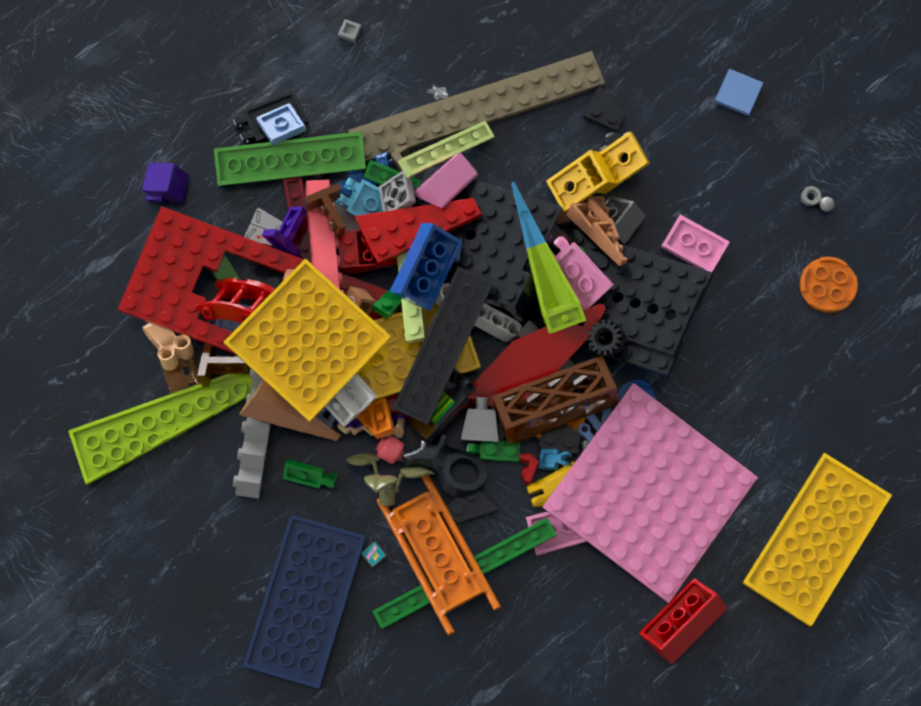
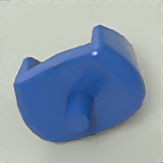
M387 152L375 157V162L389 167L388 164L393 163L392 159L388 160Z

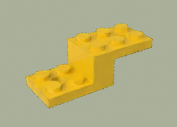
M629 131L601 152L589 150L546 182L558 204L567 213L572 203H582L595 193H608L650 163L634 134ZM627 153L628 160L627 162L622 163L621 156L622 154ZM570 182H573L574 189L569 192L567 186Z

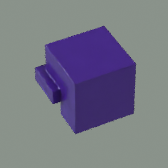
M149 163L142 191L147 194L146 200L154 203H165L166 200L171 203H182L189 175L174 163Z

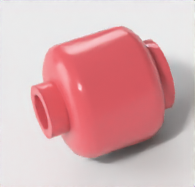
M391 435L381 438L376 447L378 457L390 464H394L397 460L401 461V457L405 452L403 450L404 443Z

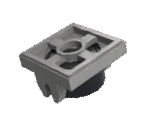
M403 171L379 186L383 212L416 207L419 198L414 195V191L417 188L412 185L411 177L407 178Z

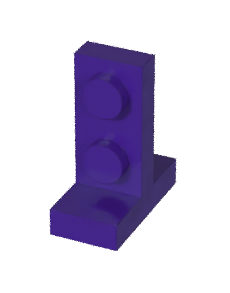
M303 206L290 207L279 230L264 229L261 236L277 250L298 257L301 250L292 243V240L296 237V233L303 223L307 212Z

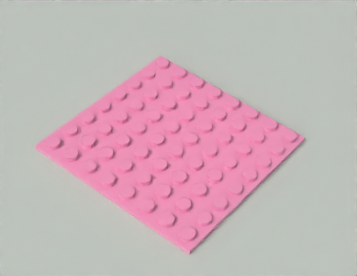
M633 383L542 508L669 603L758 477Z

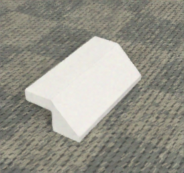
M356 374L325 407L345 427L377 398V395Z

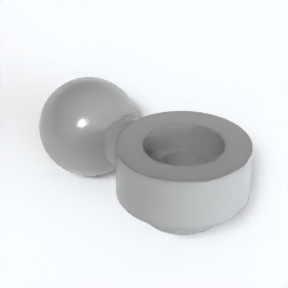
M814 186L805 188L801 194V200L807 206L819 204L821 210L825 212L833 210L835 206L832 198H822L820 190ZM807 195H811L813 200H809Z

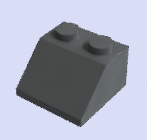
M610 196L605 202V206L609 208L608 215L613 219L618 232V242L624 245L636 228L640 226L646 215L634 201Z

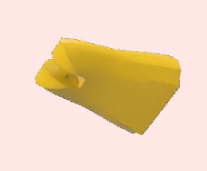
M574 461L570 463V466H563L526 487L529 495L541 491L544 492V494L531 499L533 507L543 506L571 469L575 463Z

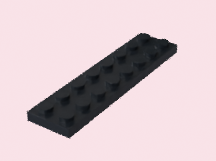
M458 266L393 409L429 425L492 289L493 282Z

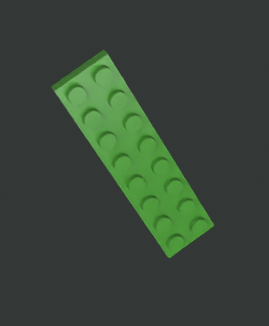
M362 131L284 140L275 145L267 142L214 149L218 186L366 170Z

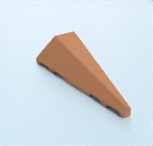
M591 196L587 202L572 203L566 215L619 266L625 264L627 258L623 256V246L619 245V235L613 219L608 215L609 208L604 204L605 197Z
M265 381L259 384L239 414L332 441H337L341 436L316 417L311 422H308Z

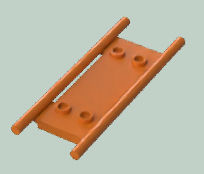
M429 475L422 476V479L429 492H425L393 509L392 512L388 506L380 505L379 499H377V503L449 636L455 633L446 613L485 593L494 611L498 610L501 606ZM440 512H441V514H442V516H443L445 522L447 523V525H448V527H449L451 533L453 534V536H454V538H455V540H456L458 546L460 547V549H461V551H462L464 557L466 558V560H467V562H468V564H469V566H470V568L472 569L473 572H471V571L469 570V568H468V566H467L465 560L463 559V557H462V555H461V553H460L458 547L456 546V544H455V542H454L452 536L450 535V533H449V531H448L446 525L444 524V522H443V520H442V518H441V516H440V514H439ZM403 532L405 533L406 537L408 538V540H409V542H410V544H411V546H412V548H413L415 554L417 555V557H418V559H419V561H420V563H421L423 569L425 570V572H426V574H427V576H428V578H429V580H430L431 584L433 585V587H434V589H435L436 592H434V591L432 590V588H431V586H430V584H429V582H428L426 576L424 575V573H423V571H422V569H421V567H420L418 561L416 560V558H415V556H414V554H413V552H412V550H411L409 544L407 543V541H406V539H405V537H404V535H403Z

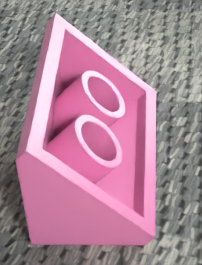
M459 152L448 159L414 191V195L433 205L444 208L477 176V172Z

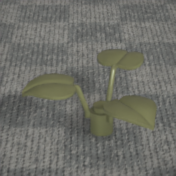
M359 453L347 458V462L353 465L371 464L373 466L375 474L365 476L364 481L373 491L379 492L380 505L383 506L395 504V493L399 492V485L403 477L416 478L431 474L435 475V472L430 469L414 466L401 468L398 479L392 475L381 476L376 465V461L380 460L378 455Z

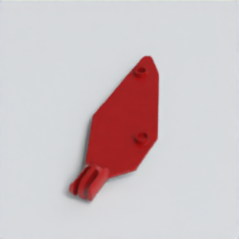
M597 304L583 310L586 321L582 326L576 324L551 334L548 333L547 327H544L512 341L473 383L476 389L467 396L468 399L472 398L473 401L468 402L461 410L475 405L476 397H488V406L495 408L492 396L556 373L587 340V337H590L588 332L592 331V325L596 326V322L600 321L605 311V306ZM526 392L521 399H526L534 393Z

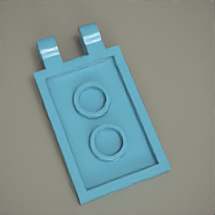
M348 178L344 188L353 191L350 198L341 194L340 198L336 201L337 205L347 208L346 214L354 217L383 212L379 187L363 179L361 183H358Z

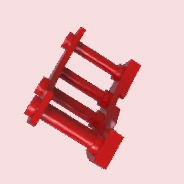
M224 278L217 280L214 284L219 291L212 301L198 303L197 307L206 321L226 319L242 324L275 288L251 279L243 281L238 280V278ZM232 298L230 302L222 301L223 299ZM242 298L255 301L250 309L238 305Z

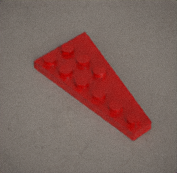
M474 198L450 201L444 208L430 204L357 215L354 218L378 265H381L409 251L422 223H433L449 233L482 217V213Z

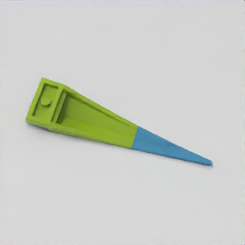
M512 182L511 185L539 306L548 333L551 334L586 321L577 296L546 243L516 184Z

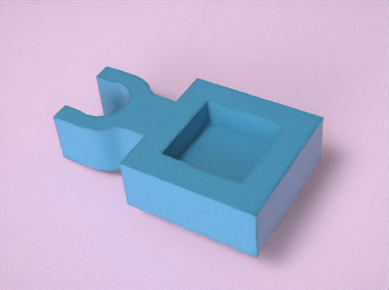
M541 449L538 468L541 470H558L559 464L570 466L571 464L565 461V459L572 457V454L558 449Z

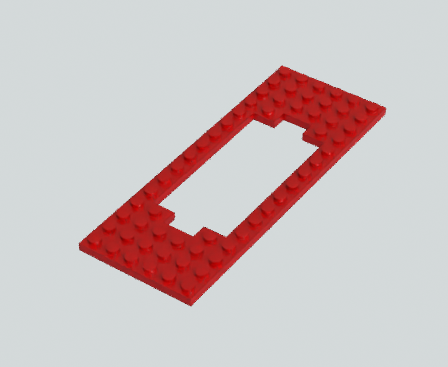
M161 206L120 302L118 311L236 355L224 344V341L233 332L198 319L201 312L197 304L205 302L206 298L194 294L193 290L203 267L218 272L224 255L227 252L285 274L287 269H296L304 259ZM342 274V284H339L340 290H343L345 295L351 286L365 289L375 301H378L388 291ZM402 306L394 314L403 312ZM372 310L368 315L372 320L383 318ZM399 394L386 397L389 401L391 413L396 415L402 413L393 409Z

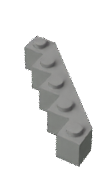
M252 369L250 371V378L253 379L251 394H247L246 403L252 397L259 384L264 381ZM247 417V421L242 423L241 432L245 433L243 447L238 449L237 460H240V469L238 476L234 475L233 487H236L237 496L259 499L271 423L258 421Z

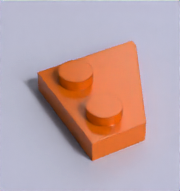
M386 397L371 403L356 417L377 439L395 432L389 401Z

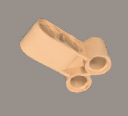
M151 323L142 327L146 336L157 347L159 360L165 370L175 369L179 364L180 358L186 360L194 355V348L188 336H176L172 331Z

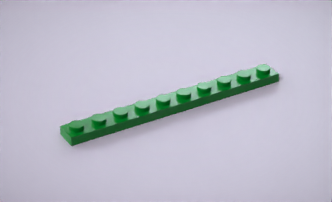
M545 518L474 556L483 575L556 537L557 534L548 518ZM465 561L466 564H467V566H468V568H469V570H470L471 572H473L472 569L470 568L468 562ZM428 581L432 590L436 592L431 582ZM420 585L372 612L383 630L431 603Z

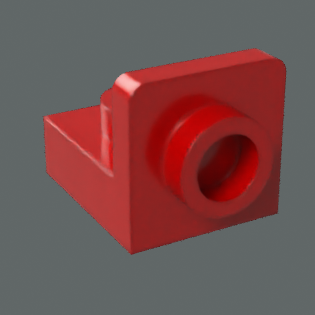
M528 453L525 455L520 454L519 462L528 465V467L524 466L521 474L523 484L530 485L538 468L539 460H536L534 455Z

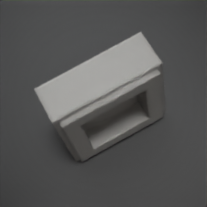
M344 19L338 37L356 43L362 25Z

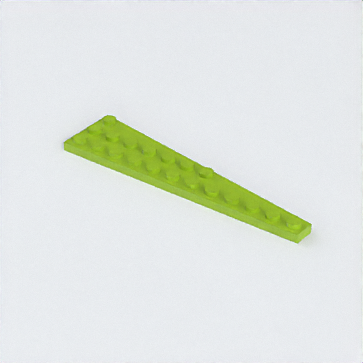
M250 373L226 374L212 379L210 387H202L201 384L69 430L68 432L85 484L89 485L246 399L247 394H251L253 379L250 378Z

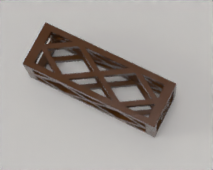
M602 355L492 396L497 417L509 446L618 405L617 387ZM574 374L581 375L576 380L568 382ZM576 389L585 391L583 394L573 393ZM526 392L534 393L527 399H521ZM555 396L562 397L556 405L549 404ZM585 402H590L585 409L578 408ZM528 407L538 408L535 412L526 411ZM508 414H510V415H515V416L510 420V417H509ZM538 420H543L538 427L530 426Z

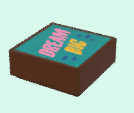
M376 541L372 542L361 552V556L372 569L388 557Z

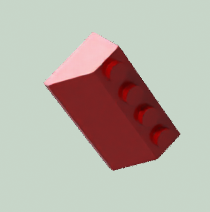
M694 578L639 634L660 656L673 664L728 608L716 592Z

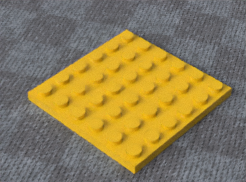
M304 259L224 341V344L308 422H311L391 339V336L308 260Z

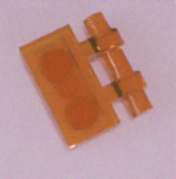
M194 355L186 360L179 359L178 366L173 370H165L162 367L171 394L189 388L188 383L201 384L197 376L198 370ZM186 366H188L191 373L187 376L183 370Z

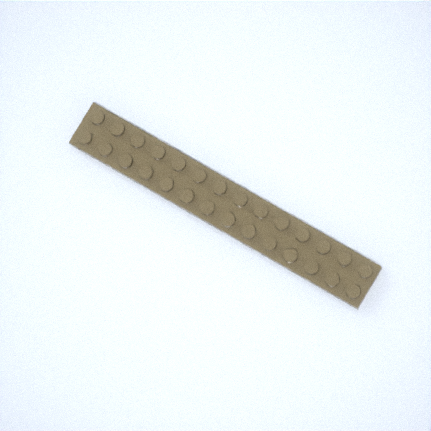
M590 51L348 131L349 133L363 132L367 164L370 160L375 161V157L384 152L391 156L393 150L398 146L407 144L409 149L416 148L455 135L483 121L489 124L596 89L598 86L603 87L605 82L594 54Z

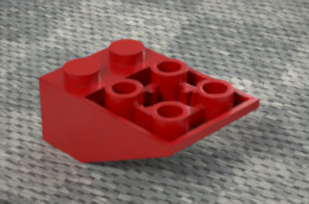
M361 230L345 231L344 235L338 237L340 272L342 274L362 273L398 264L396 257L378 265Z

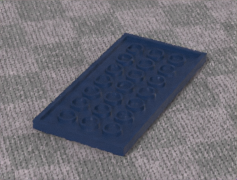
M290 515L243 663L244 668L320 690L366 540L365 535Z

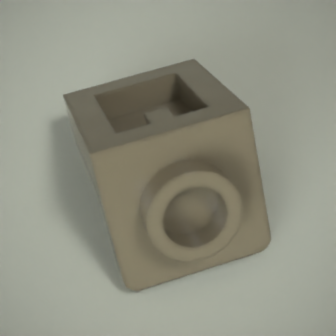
M407 144L398 146L391 153L393 163L400 172L403 170L398 161L409 154Z

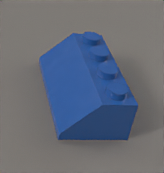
M422 223L392 285L390 293L404 301L431 311L463 241L433 223Z

